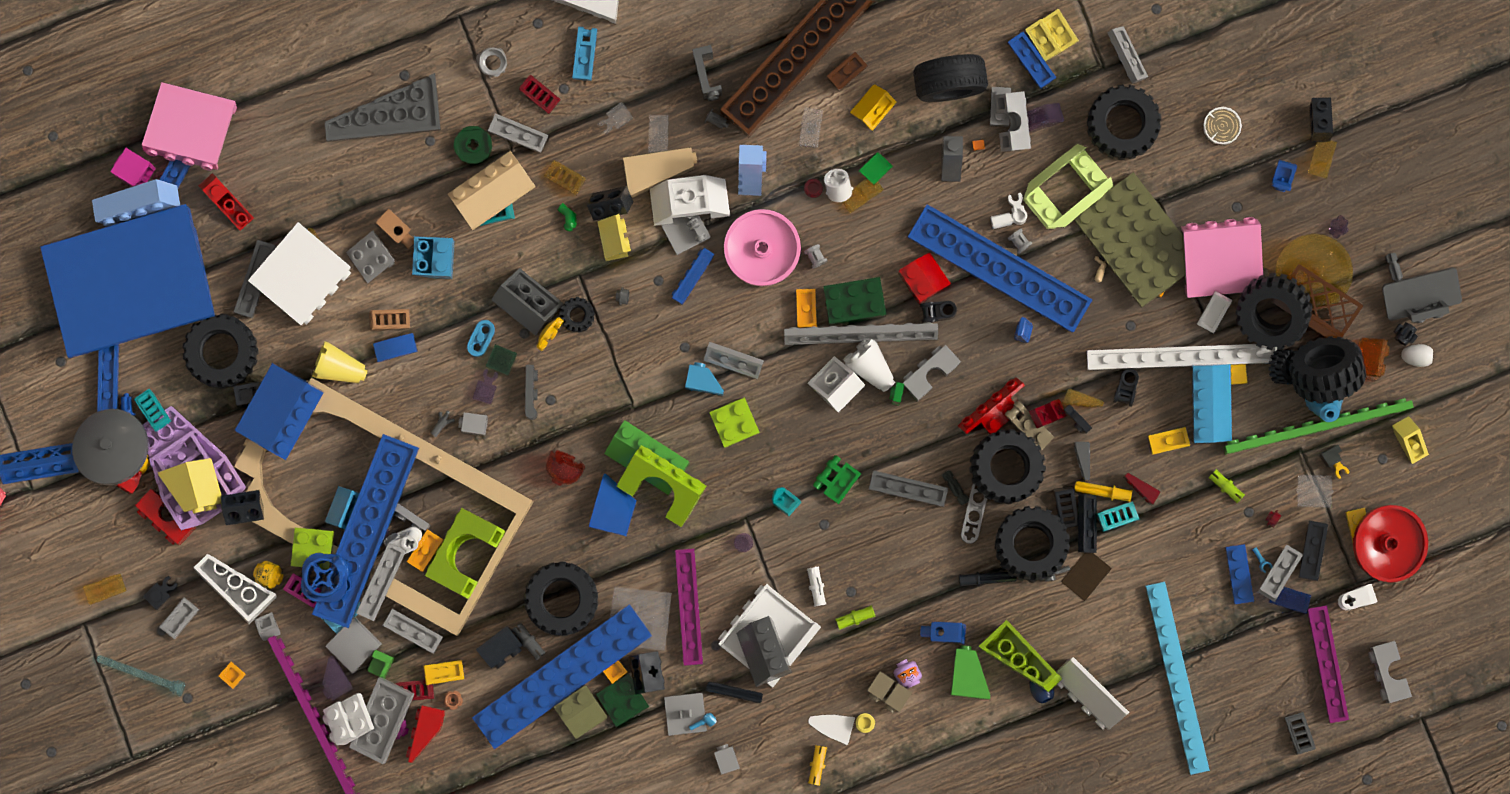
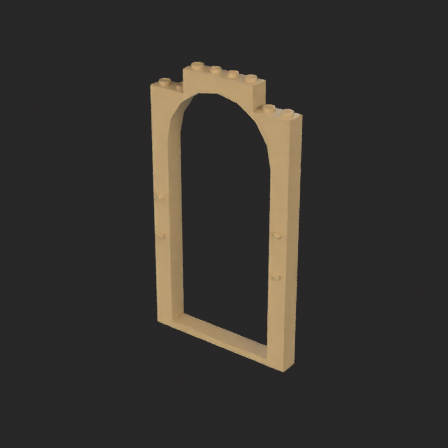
M313 378L310 381L306 380V382L324 392L312 415L330 414L348 420L380 439L385 434L419 447L416 459L516 514L460 615L396 579H393L386 594L388 598L458 636L527 515L533 501ZM247 438L243 444L245 446L243 452H239L234 460V463H236L234 467L254 478L253 481L247 483L246 492L260 490L264 505V520L252 522L293 544L295 527H303L290 521L273 506L263 486L262 462L266 449ZM333 545L332 554L337 552L338 547ZM375 567L372 568V571L366 583L367 586H369L370 581L376 571Z

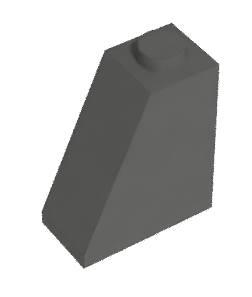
M963 136L943 137L941 147V181H961Z

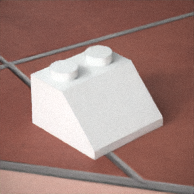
M835 356L808 382L809 386L837 412L845 407L865 386L860 378Z

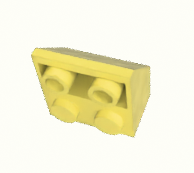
M618 214L598 221L605 260L610 261L628 257L627 252L631 251L628 237L624 238L623 234L627 233L625 220L620 219Z

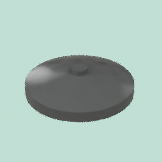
M106 409L88 417L78 428L72 446L73 459L78 470L94 483L117 485L132 478L142 468L147 458L149 441L144 426L136 417L123 410Z

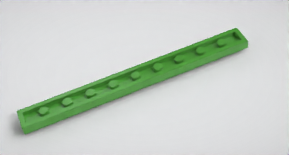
M1406 398L1394 401L1395 405L1391 406L1383 403L1376 405L1377 409L1369 411V407L1357 410L1358 414L1351 415L1350 412L1339 414V418L1333 422H1326L1320 419L1321 423L1313 424V421L1302 423V427L1297 429L1294 426L1283 428L1284 432L1276 433V430L1264 433L1265 436L1260 438L1257 435L1246 437L1244 442H1239L1238 439L1227 442L1228 445L1223 447L1225 455L1411 410L1414 406L1412 400L1406 402Z

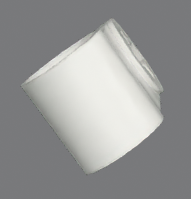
M409 527L389 535L383 543L386 547L388 542L406 550V554L417 549L418 542L422 538V532L417 527Z
M1372 584L1343 593L1338 598V605L1343 610L1364 607L1377 602ZM1351 598L1352 602L1345 604V600Z

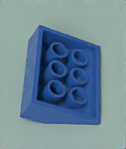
M272 363L236 426L235 431L286 460L324 392Z

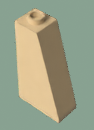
M691 148L623 158L627 186L632 198L666 180L674 179L694 170V164H697L696 152L692 153Z

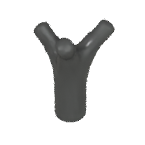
M446 411L443 416L442 412H439L438 422L430 432L433 436L437 437L442 428L449 423L455 422L454 418L447 420L449 411Z

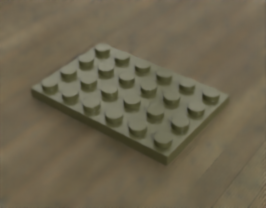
M1134 172L1108 190L1099 200L1074 219L1078 227L1141 308L1185 277L1183 235Z

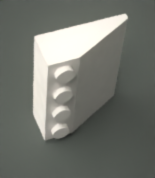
M1074 657L1068 659L1056 671L1062 678L1057 685L1061 689L1065 687L1069 691L1067 695L1074 702L1078 700L1083 705L1081 709L1088 716L1092 714L1097 719L1095 723L1101 729L1106 728L1110 730L1129 713Z

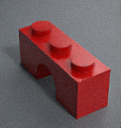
M150 489L135 505L139 509L137 513L144 519L148 517L153 522L151 525L158 532L164 531L167 534L165 538L173 545L175 543L181 545L196 529L191 527L181 530L175 520L165 521L161 515L165 504L161 496L153 489Z

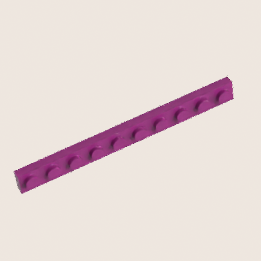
M277 636L268 638L345 794H356L353 788L356 785L351 775L347 776L344 771L347 767L343 759H338L335 753L338 751L335 743L330 742L327 737L329 731L326 725H321L318 719L321 717L316 706L312 707L310 700H312L310 693L307 689H303L301 685L303 680L299 672L295 673L292 668L295 664L291 656H286L283 650L286 648L281 637L278 639Z

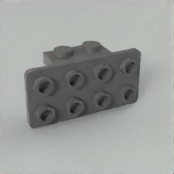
M1454 267L1387 283L1382 286L1387 318L1390 321L1408 317L1412 323H1422L1425 319L1441 318L1444 314L1449 313L1448 306L1462 302L1458 273Z

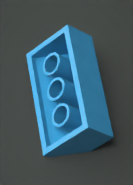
M1231 364L1192 365L1193 442L1214 443L1232 441Z

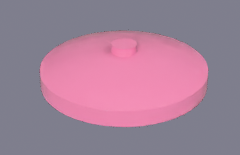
M762 209L743 214L733 222L725 237L724 254L729 268L740 280L750 285L771 286L783 281L793 272L800 257L801 244L797 230L786 217L775 211Z

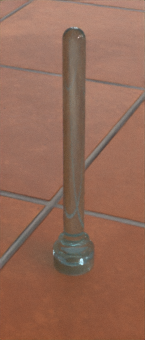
M102 655L97 657L98 663L170 689L173 695L181 697L185 689L186 682L181 680H173L172 682Z

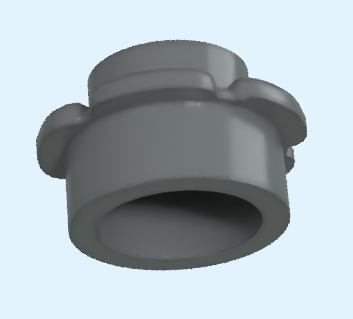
M621 287V290L616 292V302H619V305L622 306V304L627 305L629 301V290L624 289V287Z

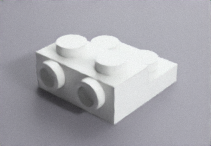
M357 693L342 702H336L323 710L325 714L323 715V721L330 727L331 733L329 736L336 745H346L374 729L361 693Z

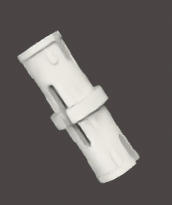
M819 566L808 568L809 590L812 591L814 607L825 605L824 583L821 582Z

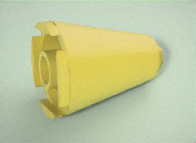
M324 341V345H322L317 357L315 371L313 370L312 377L359 383L360 380L364 381L367 370H365L364 364L329 342Z

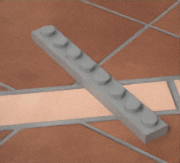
M930 322L923 324L906 323L904 325L886 324L875 326L869 324L866 326L848 325L846 327L828 326L823 328L812 326L809 328L791 327L784 329L785 345L853 343L864 340L867 342L870 339L876 342L938 339V323L933 324Z

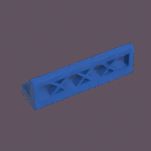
M73 443L0 455V478L2 484L79 472L73 459ZM71 450V454L61 455L64 451ZM45 454H51L48 458H42ZM26 457H32L29 461H23ZM13 460L10 464L4 465V461Z

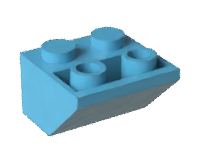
M414 236L412 275L436 279H452L455 242L453 238Z

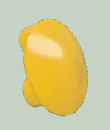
M558 317L545 326L540 333L537 349L540 351L545 349L548 345L547 341L554 339L564 320Z

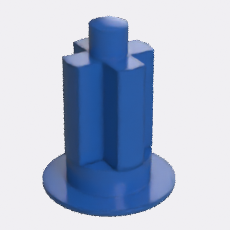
M125 393L124 397H121V410L135 416L136 414L132 410V397Z

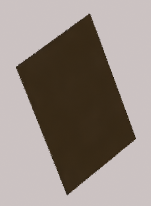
M1084 553L1061 582L1085 601L1112 568L1094 553Z

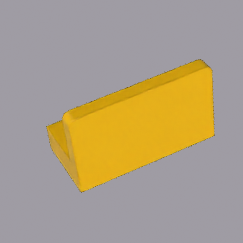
M874 84L850 113L860 119L868 129L873 131L896 104V101L886 90Z

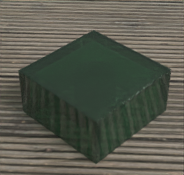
M495 344L486 367L509 376L518 354Z

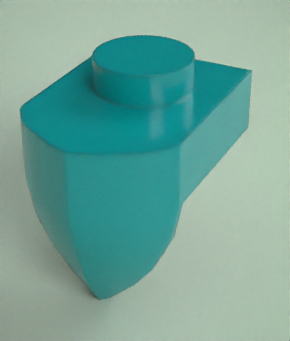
M784 487L776 488L773 491V505L788 517L801 504L800 499Z

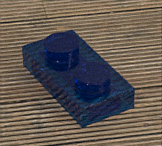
M1283 587L1275 602L1269 599L1268 603L1306 614L1312 595Z

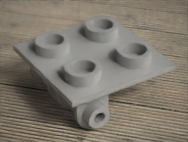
M699 215L673 218V223L661 225L677 255L711 238Z
M374 230L346 252L367 283L372 281L386 268H390L395 264L394 258H392Z

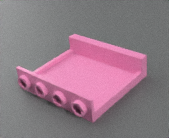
M161 83L142 143L144 152L150 156H164L169 161L180 160L189 166L199 165L201 168L209 171L212 169L218 170L217 163L232 114H235L237 109L236 102Z
M1247 217L1242 221L1227 219L1221 223L1208 221L1201 225L1188 223L1186 226H1181L1186 285L1184 287L1187 298L1212 296L1215 291L1220 294L1242 293L1253 279L1258 280L1259 276L1263 275L1261 224L1258 219Z

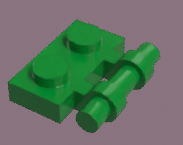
M834 455L826 463L827 466L823 472L817 475V480L812 486L819 490L824 484L827 489L823 494L839 505L862 473L847 462L840 468L837 464L841 458ZM834 470L838 474L830 482L827 478Z

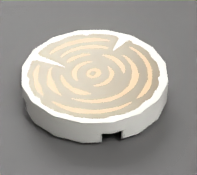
M1218 107L1210 111L1205 117L1203 129L1208 140L1214 144L1227 145L1235 141L1239 136L1242 124L1240 117L1234 110L1227 107Z

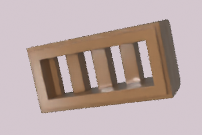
M409 309L371 310L369 312L370 331L410 329ZM399 314H403V324H400ZM385 315H387V325H384ZM392 315H395V325H392ZM376 316H379V325H376Z

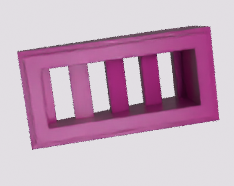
M293 573L283 590L315 608L317 602L312 603V600L304 598L303 592L301 595L297 594L301 589L302 578ZM296 580H298L299 583L296 586L295 590H291ZM317 588L315 591L320 593L321 589Z

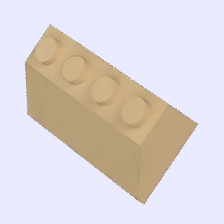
M509 151L449 192L448 196L471 229L474 230L535 188V185L512 152Z

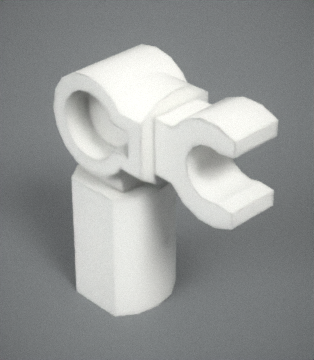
M1018 193V201H1013L1011 195L1008 196V203L1013 206L1011 209L1012 214L1004 213L990 217L993 229L1010 226L1012 223L1022 225L1026 222L1027 212L1024 206L1021 205L1023 199L1021 193Z

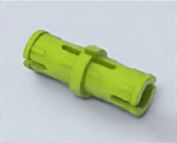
M1217 469L1209 476V479L1221 488L1220 491L1228 494L1236 503L1245 496L1244 493L1232 484L1233 481L1231 479L1225 478Z
M872 605L858 611L853 610L850 614L835 618L839 630L854 624L859 625V622L876 616Z

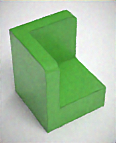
M375 650L368 672L385 679L394 657Z

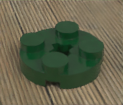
M468 126L463 128L456 136L454 150L462 162L471 165L480 164L489 158L492 151V140L490 135L482 128ZM472 140L479 144L476 150L468 148Z

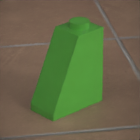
M960 645V649L956 648L951 695L989 700L990 692L976 651L972 650L971 646Z

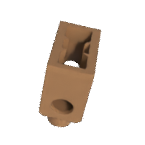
M390 209L375 222L396 244L401 242L408 249L414 244V238L408 233L411 229ZM395 227L402 230L401 235H397L394 232Z

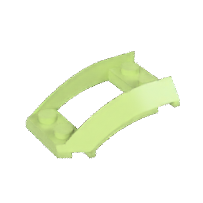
M1076 144L1028 183L1023 200L1047 229L1065 228L1099 200L1108 190L1113 188L1111 177L1108 179L1085 151L1087 147ZM1069 163L1092 192L1062 215L1039 186Z

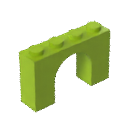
M641 445L632 457L616 487L633 497L645 478L658 477L665 480L674 492V502L666 518L682 527L704 492L706 485Z
M461 508L460 512L455 516L453 525L447 531L442 545L437 549L436 556L428 566L425 576L469 599L478 582L460 573L457 569L455 555L458 548L470 539H479L497 548L505 531Z

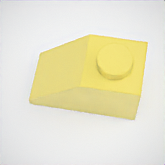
M1409 416L1392 425L1398 442L1412 464L1429 455L1420 428Z

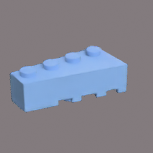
M739 146L738 195L761 196L762 172H766L767 152L763 151V146Z
M155 179L93 199L92 204L95 222L101 223L104 226H112L116 222L127 221L180 206L177 185Z

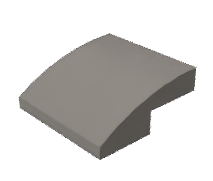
M354 617L350 627H343L326 647L353 674L382 643Z

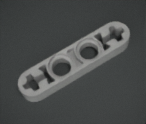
M976 483L972 485L961 532V538L967 544L977 541L987 501L985 494H983L984 500L981 503H976L973 500V495L978 492L977 489H974ZM971 511L979 513L980 518L978 521L972 522L969 519L968 515ZM966 523L978 525L977 529L973 527L972 534L975 535V538L972 537L971 540H967V536L964 535L965 532L969 531L970 527L966 526Z

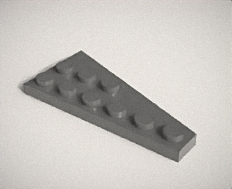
M433 73L429 77L415 81L411 85L397 89L366 105H361L357 109L325 121L326 141L441 130L436 74Z

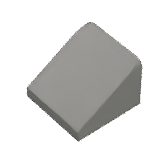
M272 612L254 619L258 633L263 641L281 634Z

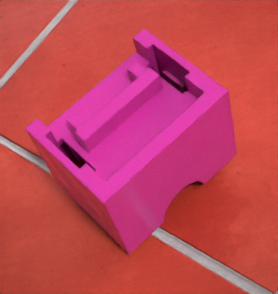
M125 148L113 164L114 167L110 172L127 185L133 187L148 182L156 168L149 161Z

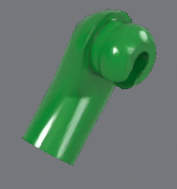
M562 203L557 211L565 216L564 229L572 231L577 225L576 213Z

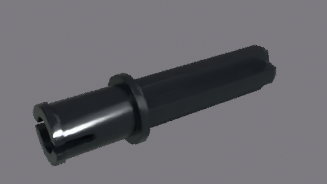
M976 571L975 574H959L960 587L977 585L979 587L980 584L1017 581V577L1014 575L1011 577L1008 575V572L979 574Z

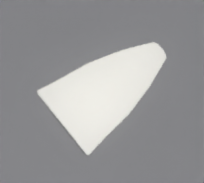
M839 715L811 716L809 724L824 735L848 745L855 717Z

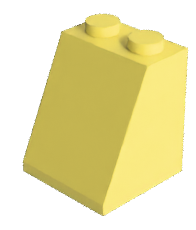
M211 458L185 462L158 472L159 477L184 512L192 511L193 514L203 512L204 509L207 512L217 509L216 505L221 504L222 495Z

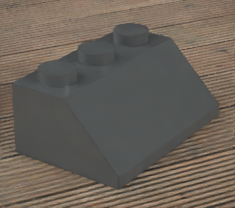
M520 268L499 287L492 298L493 302L535 336L545 328L564 304Z
M770 616L751 622L736 633L756 687L792 673L774 622Z

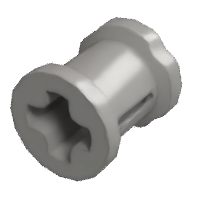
M1022 229L1017 230L1008 237V240L1012 241L1017 247L1019 254L1033 244L1024 236Z
M819 244L804 251L805 255H808L813 269L828 261L827 258L823 257Z

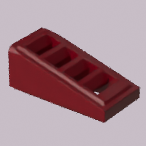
M529 75L519 88V92L548 114L552 112L561 100L532 75ZM531 83L535 84L529 92L526 91ZM539 87L541 90L538 92V94L535 97L532 96L533 93ZM545 92L547 94L541 102L538 101ZM550 97L553 98L551 103L546 107L545 103L549 100Z
M1130 473L1124 475L1123 478L1152 506L1160 491Z
M425 680L394 683L400 687L403 686L407 690L408 686H411L412 692L415 693L412 701L435 699L433 684L427 685L428 695L424 696L423 684H426ZM416 685H419L420 696L416 695Z

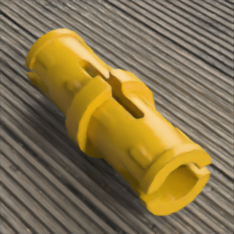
M815 745L813 761L810 762L812 767L808 783L820 786L822 769H825L823 764L827 747H822L819 754L821 746Z

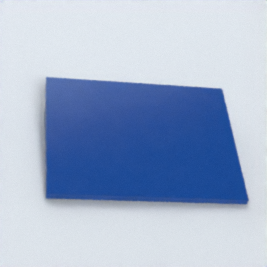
M186 204L40 247L68 358L215 316L197 231L193 224L190 208Z

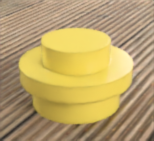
M861 714L856 719V727L860 732H870L875 726V720L870 714Z

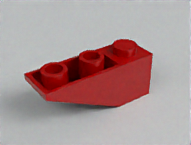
M213 173L198 185L240 231L254 219Z
M423 705L421 709H417L415 720H418L417 727L412 729L411 739L414 740L412 747L409 746L406 758H409L408 762L413 763L441 731L445 710Z

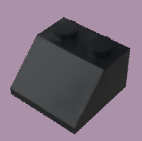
M506 626L476 650L491 669L496 667L498 670L506 664L505 659L510 655L512 658L522 651L520 648L523 645L510 627Z

